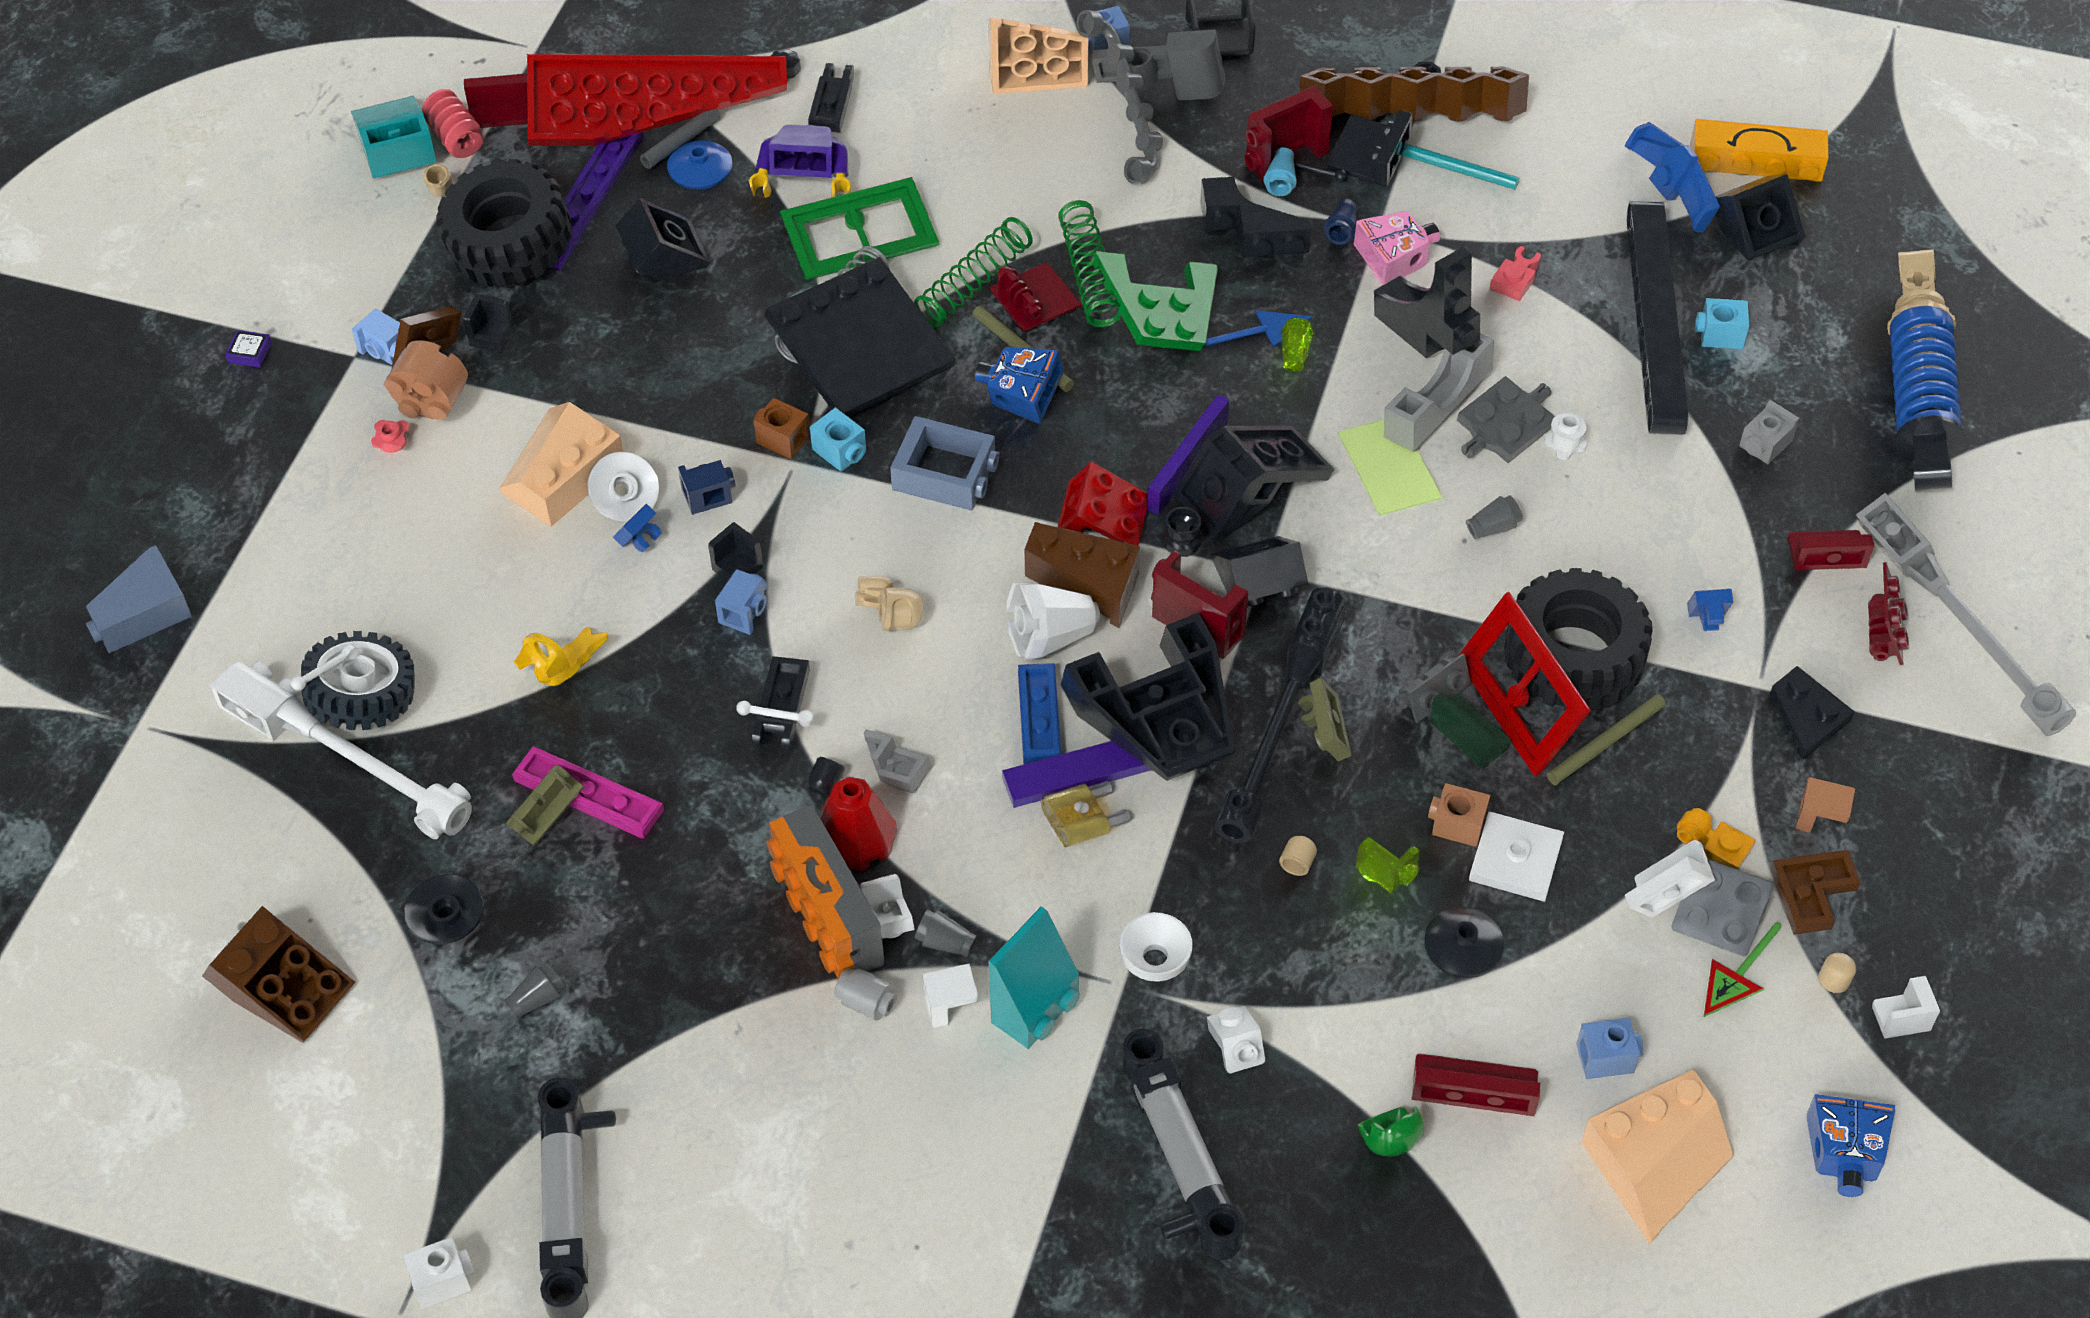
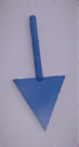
M1256 310L1261 326L1206 339L1204 345L1209 346L1265 332L1272 347L1275 348L1310 321L1312 316Z

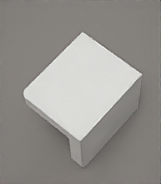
M970 964L922 974L924 997L933 1028L948 1025V1008L978 1001V993Z
M1926 976L1910 978L1903 995L1875 999L1872 1004V1009L1884 1039L1931 1031L1940 1012Z

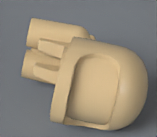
M884 576L858 577L855 605L876 608L882 631L912 629L921 622L924 604L922 597L917 591L909 588H892L893 582Z

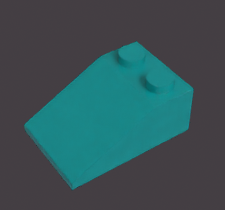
M1042 906L989 960L991 1023L1027 1049L1038 1039L1044 1040L1052 1031L1055 1020L1063 1011L1066 1013L1071 1011L1080 998L1079 973L1048 911Z

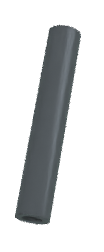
M714 109L698 114L640 155L641 163L647 169H651L721 118L719 111Z

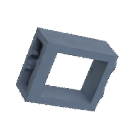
M915 416L890 467L892 490L972 511L977 499L983 498L986 493L989 472H995L998 466L999 452L995 451V436ZM927 446L975 458L967 478L962 479L919 468V463Z

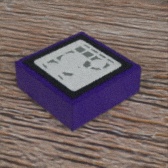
M237 330L225 354L227 362L261 367L272 343L270 335Z

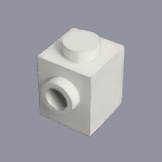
M453 1237L403 1254L421 1309L471 1292L467 1276L473 1274L474 1270L467 1250L464 1249L458 1252Z

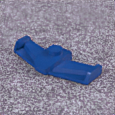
M1651 122L1637 126L1626 141L1625 147L1656 166L1649 180L1666 200H1676L1679 195L1693 222L1692 228L1694 232H1704L1721 206L1698 161V156L1688 145L1682 144Z

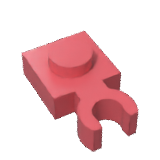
M1520 246L1515 252L1514 262L1505 259L1491 279L1489 289L1521 301L1535 280L1541 254L1536 253L1532 259H1526L1523 257L1525 247Z

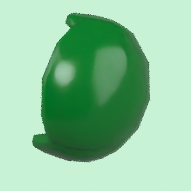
M1416 1106L1412 1107L1413 1113L1410 1114L1404 1107H1399L1359 1123L1357 1127L1368 1148L1374 1154L1386 1157H1394L1410 1151L1424 1134V1119Z

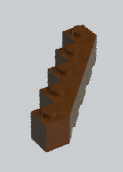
M1504 66L1490 67V73H1476L1472 71L1471 67H1445L1444 73H1430L1426 71V67H1399V73H1383L1380 67H1354V73L1335 74V67H1322L1300 76V92L1315 86L1333 105L1332 117L1345 112L1375 121L1377 117L1386 113L1398 114L1399 110L1412 113V122L1420 121L1422 117L1434 112L1446 115L1452 121H1465L1467 117L1479 112L1493 115V118L1499 121H1509L1514 116L1526 112L1529 74Z

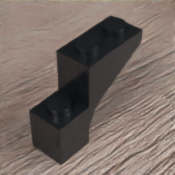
M1235 176L1202 178L1200 203L1205 230L1238 228L1243 257L1309 253L1311 226L1308 220L1249 201L1238 190Z

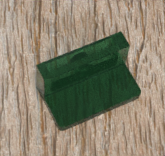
M1441 693L1433 697L1429 722L1480 767L1485 768L1510 748L1511 739L1458 693L1449 700Z

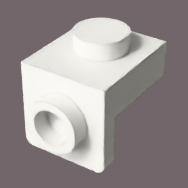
M893 874L861 883L860 889L881 924L882 938H895L904 932L915 930L912 915L903 898L898 875Z
M1245 1006L1226 1008L1218 1014L1207 1017L1209 1032L1222 1050L1224 1067L1228 1073L1237 1072L1265 1062L1260 1027Z

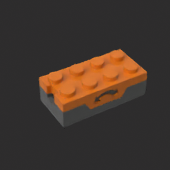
M808 805L769 822L771 839L766 840V843L774 859L770 861L771 870L777 882L784 881L789 890L786 891V895L795 913L801 911L805 920L802 923L809 940L812 943L818 941L822 949L819 951L820 958L827 972L831 973L834 971L839 979L847 968L853 970L860 968L870 972L883 966L881 924L813 805Z

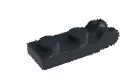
M826 63L823 75L819 77L808 118V125L825 126L831 128V132H841L854 79L853 65H845L842 78L835 77L834 63Z

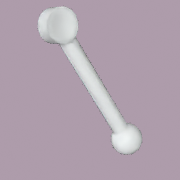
M352 644L347 645L340 655L302 677L295 676L291 680L292 688L297 691L303 690L307 682L346 659L348 661L354 660L359 650Z
M747 701L739 702L736 708L740 715L754 713L799 721V724L803 727L812 725L814 721L812 712L808 710L801 711L798 714L751 706Z

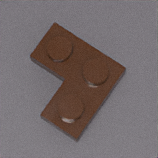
M1849 850L1777 859L1772 861L1770 867L1793 935L1831 930L1835 920L1825 895L1857 891L1861 883Z

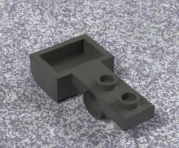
M1216 30L1168 33L1166 45L1133 47L1134 58L1128 65L1131 73L1142 76L1144 85L1141 91L1152 88L1158 79L1172 78L1178 100L1210 99L1218 96L1224 90L1226 77ZM1107 49L1092 50L1091 61L1097 83L1116 82L1118 73L1115 64L1110 63L1107 59Z

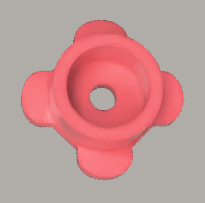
M379 420L375 423L376 434L371 439L373 447L380 448L387 453L398 452L406 445L405 432L409 430V424L406 421Z

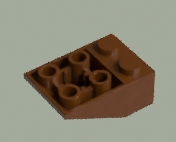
M263 906L215 957L202 975L203 978L233 1002L302 1043L355 983L353 979Z

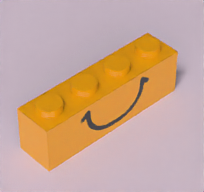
M1695 119L1690 148L1698 156V161L1703 171L1753 176L1787 174L1789 179L1822 182L1828 162V130Z

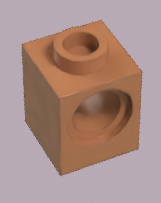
M1445 783L1441 798L1434 796L1430 806L1428 818L1434 820L1432 835L1477 847L1487 815L1490 795Z

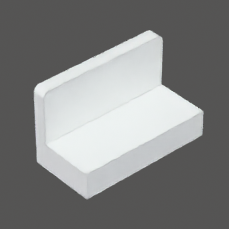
M1693 840L1635 876L1637 887L1625 894L1629 908L1653 918L1715 881L1702 843Z

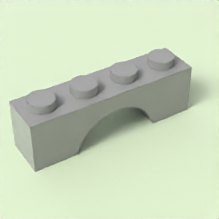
M1480 333V340L1454 355L1444 349L1436 372L1420 391L1414 392L1404 387L1385 407L1384 437L1414 452L1493 370L1494 339Z

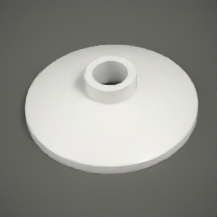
M614 452L601 458L592 468L588 478V493L592 504L603 516L617 522H628L646 503L651 508L654 507L659 494V482L654 469L645 459L630 452ZM615 485H624L627 490L626 495L617 494Z

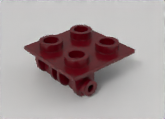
M1048 262L1018 275L1014 268L1004 266L998 271V283L989 287V290L1022 332L1082 307V304Z
M1883 562L1884 594H1875L1868 602L1869 652L1877 661H1885L1889 656H1897L1899 665H1904L1903 650L1909 649V638L1906 627L1902 628V620H1908L1905 598H1900L1901 591L1898 576H1891L1887 562Z

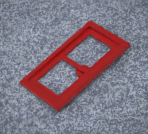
M1506 592L1459 655H1465L1471 682L1533 776L1541 774L1590 713L1591 709L1512 594ZM1510 623L1534 658L1535 663L1517 685H1512L1508 689L1506 696L1482 658ZM1541 669L1567 709L1538 744L1514 707H1523L1527 704L1529 693L1526 687Z

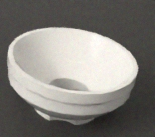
M1153 912L1140 915L1126 925L1120 936L1119 949L1123 963L1132 974L1148 981H1164L1176 977L1188 965L1192 954V938L1187 927L1180 920L1168 914ZM1150 950H1160L1167 956V960L1161 965L1154 966L1144 960V955Z

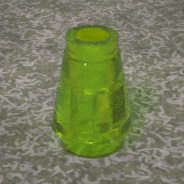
M1289 319L1285 322V326L1281 328L1283 366L1289 371L1297 372L1303 370L1315 335L1312 324L1305 319Z

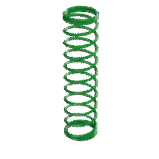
M1083 200L1071 201L1060 209L1058 219L1063 230L1068 255L1071 258V265L1076 277V284L1079 287V294L1082 297L1086 320L1092 326L1107 327L1120 319V312L1118 311L1112 318L1098 320L1090 316L1091 311L1096 313L1106 312L1115 306L1119 309L1120 304L1117 298L1116 300L1110 299L1113 296L1115 297V295L1105 291L1106 287L1100 290H1090L1096 285L1103 284L1104 281L1102 280L1105 277L1095 281H1087L1088 278L1103 273L1099 272L1100 269L1084 271L1093 264L1092 261H1081L1087 256L1094 255L1095 251L1099 248L1102 249V252H1105L1102 238L1099 236L1100 230L1096 226L1097 220L1094 217L1092 205ZM1085 207L1090 210V214L1077 215L1067 223L1063 221L1067 213L1075 208ZM1088 217L1080 223L1070 224L1076 218ZM1091 220L1094 221V225H1093V224H1088V223H1089ZM1084 226L1092 227L1083 233H1073L1076 229ZM1095 228L1096 234L1090 233ZM1070 235L1078 236L1073 241L1069 239ZM1085 236H1095L1092 240L1084 243L1076 242ZM1097 238L1099 239V243H1091ZM1073 244L1082 245L1076 250L1072 249ZM1097 245V247L1091 251L1078 252L1080 249L1086 246ZM1076 254L1084 255L1079 260L1074 258ZM1079 263H1080V264H1088V265H1086L1085 267H1083L1081 270H1080L1079 268H1077V266H1078ZM1081 273L1090 274L1084 280L1080 278ZM1084 283H1094L1087 289L1082 287ZM1087 292L1097 293L1093 295L1090 299L1085 297ZM1111 294L1105 299L1092 300L1098 295ZM1101 304H1113V306L1104 310H1094L1095 307Z
M1006 218L1002 222L1001 227L995 228L992 234L985 237L984 242L978 243L975 249L970 250L967 257L961 258L958 265L952 266L949 272L944 273L940 280L932 284V288L925 289L923 295L915 298L914 303L922 314L923 312L918 304L919 300H923L924 306L931 317L939 321V323H934L923 314L931 327H940L947 320L946 313L953 315L955 313V306L962 307L964 305V298L972 299V290L981 291V283L988 284L990 282V275L998 276V267L1007 266V260L1014 261L1016 253H1023L1025 249L1032 245L1033 237L1027 225L1018 218ZM1008 222H1014L1023 229L1028 238V244L1025 245L1018 234L1007 227ZM998 230H1001L1002 237L995 235ZM1011 233H1012L1014 236H1016V238H1017L1020 242H1018V241L1011 235ZM991 237L993 240V244L987 242V240ZM995 237L1006 243L1013 252V258H1008L998 248ZM1007 239H1008L1014 246H1016V247H1018V248H1021V250L1018 251V250H1016L1015 248H1013V246L1007 241ZM984 245L985 252L978 250V248ZM986 245L996 249L1005 261L1003 266L997 264L989 255ZM975 252L977 260L970 258L969 256ZM978 252L989 258L996 268V273H991L984 267L978 257ZM964 260L967 261L968 268L961 265ZM969 260L977 263L985 271L988 277L987 281L981 280L973 272ZM957 267L959 275L952 273V271ZM960 268L967 270L975 277L979 284L977 289L967 283ZM949 275L951 283L943 281L945 276ZM952 275L964 282L970 291V296H965L957 289L952 280ZM940 283L942 291L934 288L936 284ZM943 283L949 285L958 293L962 301L961 304L951 300L944 289ZM932 291L933 299L926 296L927 292ZM934 291L942 294L950 302L953 308L952 312L947 311L940 305ZM926 302L935 310L939 319L930 311Z

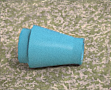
M1279 148L1275 151L1274 158L1264 176V184L1268 192L1275 196L1288 195L1296 186L1294 153L1289 148Z

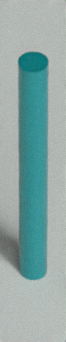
M1410 144L1407 145L1403 154L1407 158L1516 190L1519 183V177Z

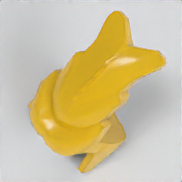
M586 627L573 642L561 648L554 640L545 635L530 633L524 638L523 647L514 663L519 670L533 664L535 666L534 674L540 683L548 686H558L571 678L590 660L594 652L607 641L608 634L606 632L593 634L591 628ZM538 642L547 647L549 657L543 653Z

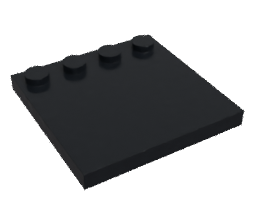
M881 257L766 308L765 318L830 409L833 410L836 407L847 417L953 367L955 362L953 355Z

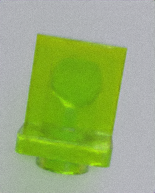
M1368 837L1358 847L1356 868L1359 869L1362 876L1368 881L1376 882L1392 894L1402 884L1405 886L1409 885L1418 874L1419 866L1417 864L1420 850L1412 846L1398 859Z

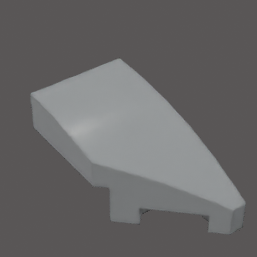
M866 729L863 734L880 781L914 793L932 766L929 756L897 747L893 737Z

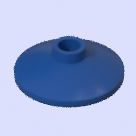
M711 141L686 143L670 155L667 163L671 179L678 185L689 189H707L722 183L730 175L733 166L729 151L720 144Z

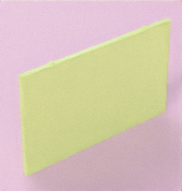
M1384 420L1338 432L1379 516L1442 499V495L1436 486V481L1433 480L1417 448L1413 452L1384 437Z

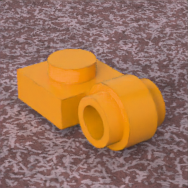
M1693 808L1691 811L1685 812L1677 824L1678 839L1684 844H1688L1693 840L1701 842L1705 846L1703 849L1707 859L1739 870L1753 849L1756 840L1722 821L1716 830H1713L1711 816L1700 808Z

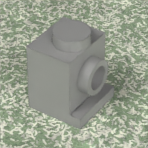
M1770 400L1766 404L1765 409L1744 428L1739 446L1750 455L1769 464L1793 441L1800 418Z

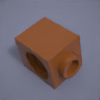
M773 398L765 408H761L755 415L753 426L755 427L756 443L791 460L811 437L809 414L778 399Z

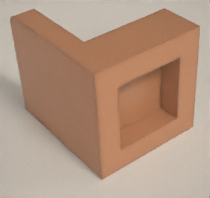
M1809 777L1801 797L1795 829L1811 833L1816 816L1847 823L1851 814L1855 788Z

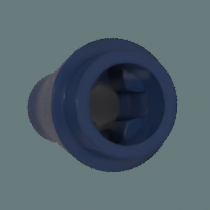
M1350 199L1341 200L1337 208L1325 221L1324 232L1330 242L1343 245L1355 237L1357 205L1354 201Z

